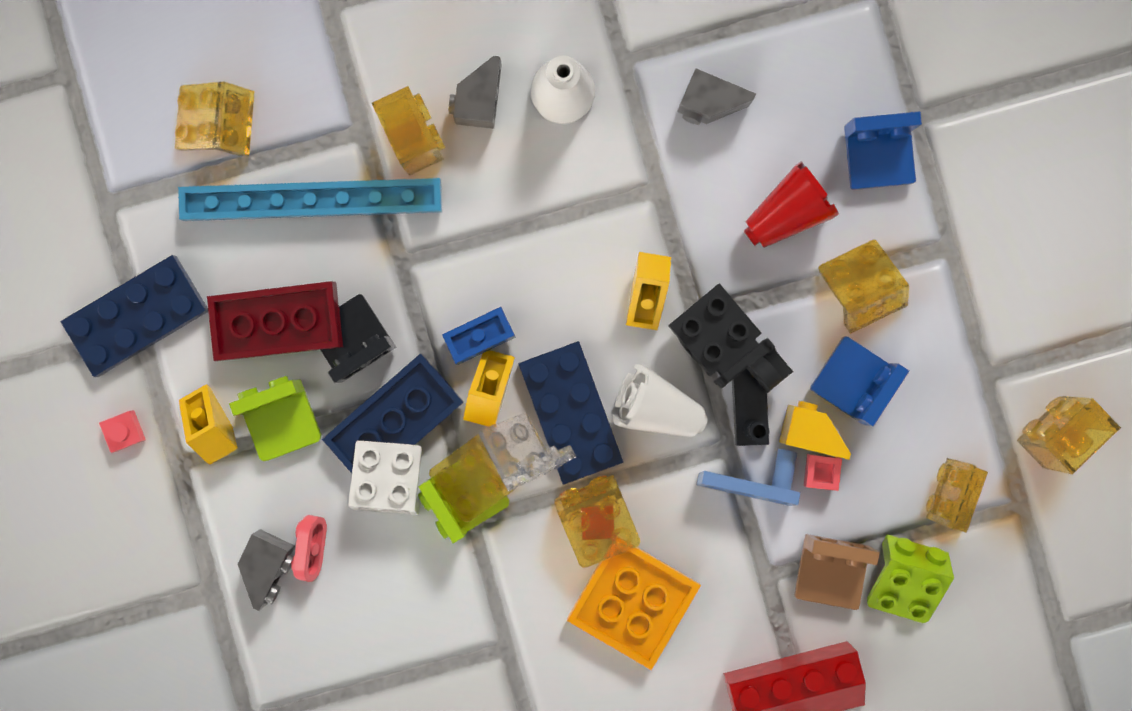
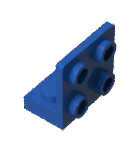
M920 111L857 117L844 126L849 181L852 190L909 185L916 182L911 131L922 125Z
M844 336L810 386V390L861 424L874 426L904 381L909 370L897 363H887L848 336Z

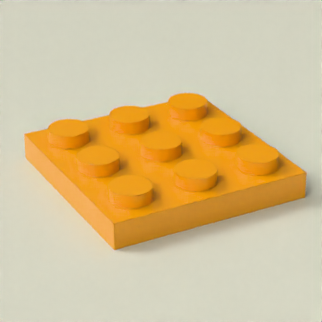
M615 535L569 613L567 621L652 670L701 585L622 537Z

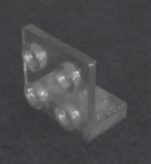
M527 413L520 414L479 431V436L508 492L553 472L576 457L570 445L560 450H557L556 446L546 449Z

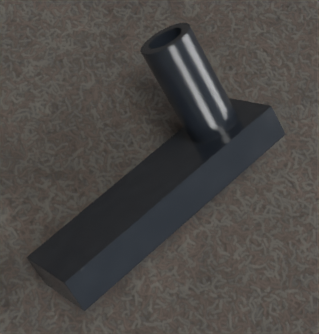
M745 369L732 380L735 445H769L770 430L768 426L767 392L752 374Z

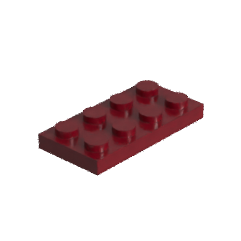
M334 281L207 296L213 361L343 347L337 284Z

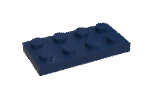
M171 255L60 322L92 376L100 377L206 314L208 307L178 257Z
M579 341L518 363L563 485L624 463Z
M420 353L322 440L352 473L355 444L357 441L416 445L461 406L464 401L427 358Z

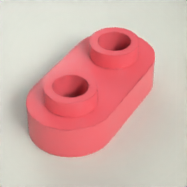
M307 515L296 527L297 541L291 568L294 577L298 580L313 582L321 571L327 524L323 517Z

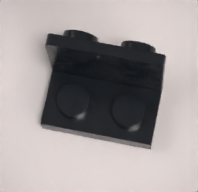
M362 294L356 295L339 306L343 347L320 350L332 368L328 371V374L334 383L344 382L397 348Z

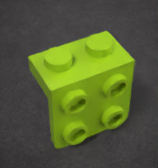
M284 376L268 382L269 389L258 392L255 387L237 394L239 400L229 403L233 416H244L257 454L262 461L274 459L321 440L322 435L301 379L289 381L288 376Z
M479 451L470 453L418 486L421 491L418 497L427 511L433 510L438 519L435 522L438 531L444 539L449 537L453 544L465 537L469 530L507 508L510 503L508 496Z
M887 534L882 542L885 566L867 597V605L873 609L926 623L932 617L954 580L949 552Z

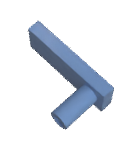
M778 449L771 486L708 471L699 473L697 486L782 505L797 506L801 492L791 490L798 453Z

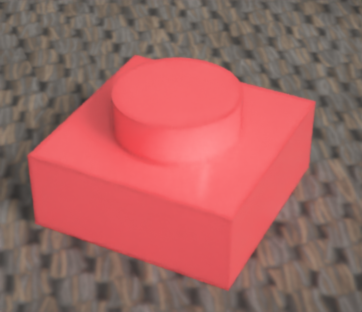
M134 410L99 422L111 453L146 440Z
M807 454L803 486L839 491L842 458Z

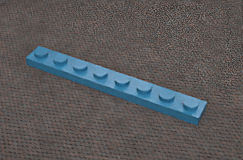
M440 178L178 187L179 220L182 221L442 212V185Z

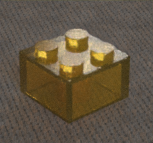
M406 86L372 102V106L395 155L409 176L444 160L440 151L445 149V145L434 123L428 125L426 122L432 118L420 93L413 95L409 86Z
M1060 396L1053 399L1046 406L1045 409L1047 411L1039 419L1032 420L1023 428L1022 432L1024 434L1017 441L1042 468L1073 475L1121 427L1093 398Z

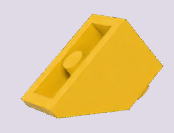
M639 252L626 320L627 326L658 330L670 283L671 257Z
M491 350L482 353L468 393L463 420L495 428L515 357Z
M207 384L179 399L186 443L206 463L210 465L238 449L233 426Z
M799 401L798 406H787L779 439L780 443L850 460L851 453L828 415L817 411L818 405Z

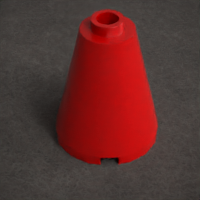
M800 161L745 221L749 227L744 232L754 246L761 243L765 248L832 220L839 215V212L834 204L830 205L827 201L828 194L807 166H804L803 162Z

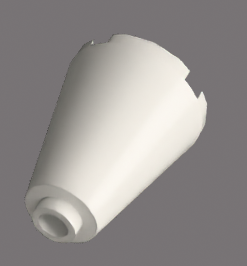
M564 55L557 56L536 72L531 84L532 102L538 112L548 121L557 124L573 123L584 116L592 107L595 98L593 78L589 71L573 58Z
M636 364L634 368L638 371L635 374H627L614 406L620 408L619 417L613 415L614 425L621 428L685 437H694L697 433L703 432L708 420L704 407L644 365Z

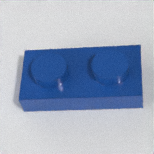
M502 307L496 308L442 334L456 365L516 338Z

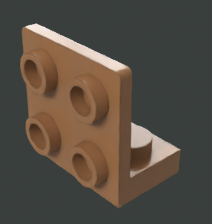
M805 534L794 596L800 600L858 610L867 564L878 565L880 552L868 545Z

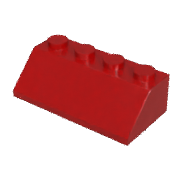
M848 641L723 673L733 711H844L865 705L866 682L858 651Z

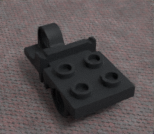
M720 283L668 325L678 337L685 350L705 369L708 376L713 375L716 371L720 376L713 382L720 388L725 387L747 369L768 393L794 372L778 354L769 338L762 340L760 343L755 340L762 334L761 331Z

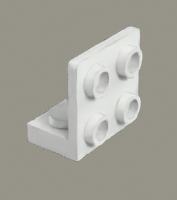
M357 441L355 444L348 506L353 510L419 515L420 502L417 500L422 454L421 446Z

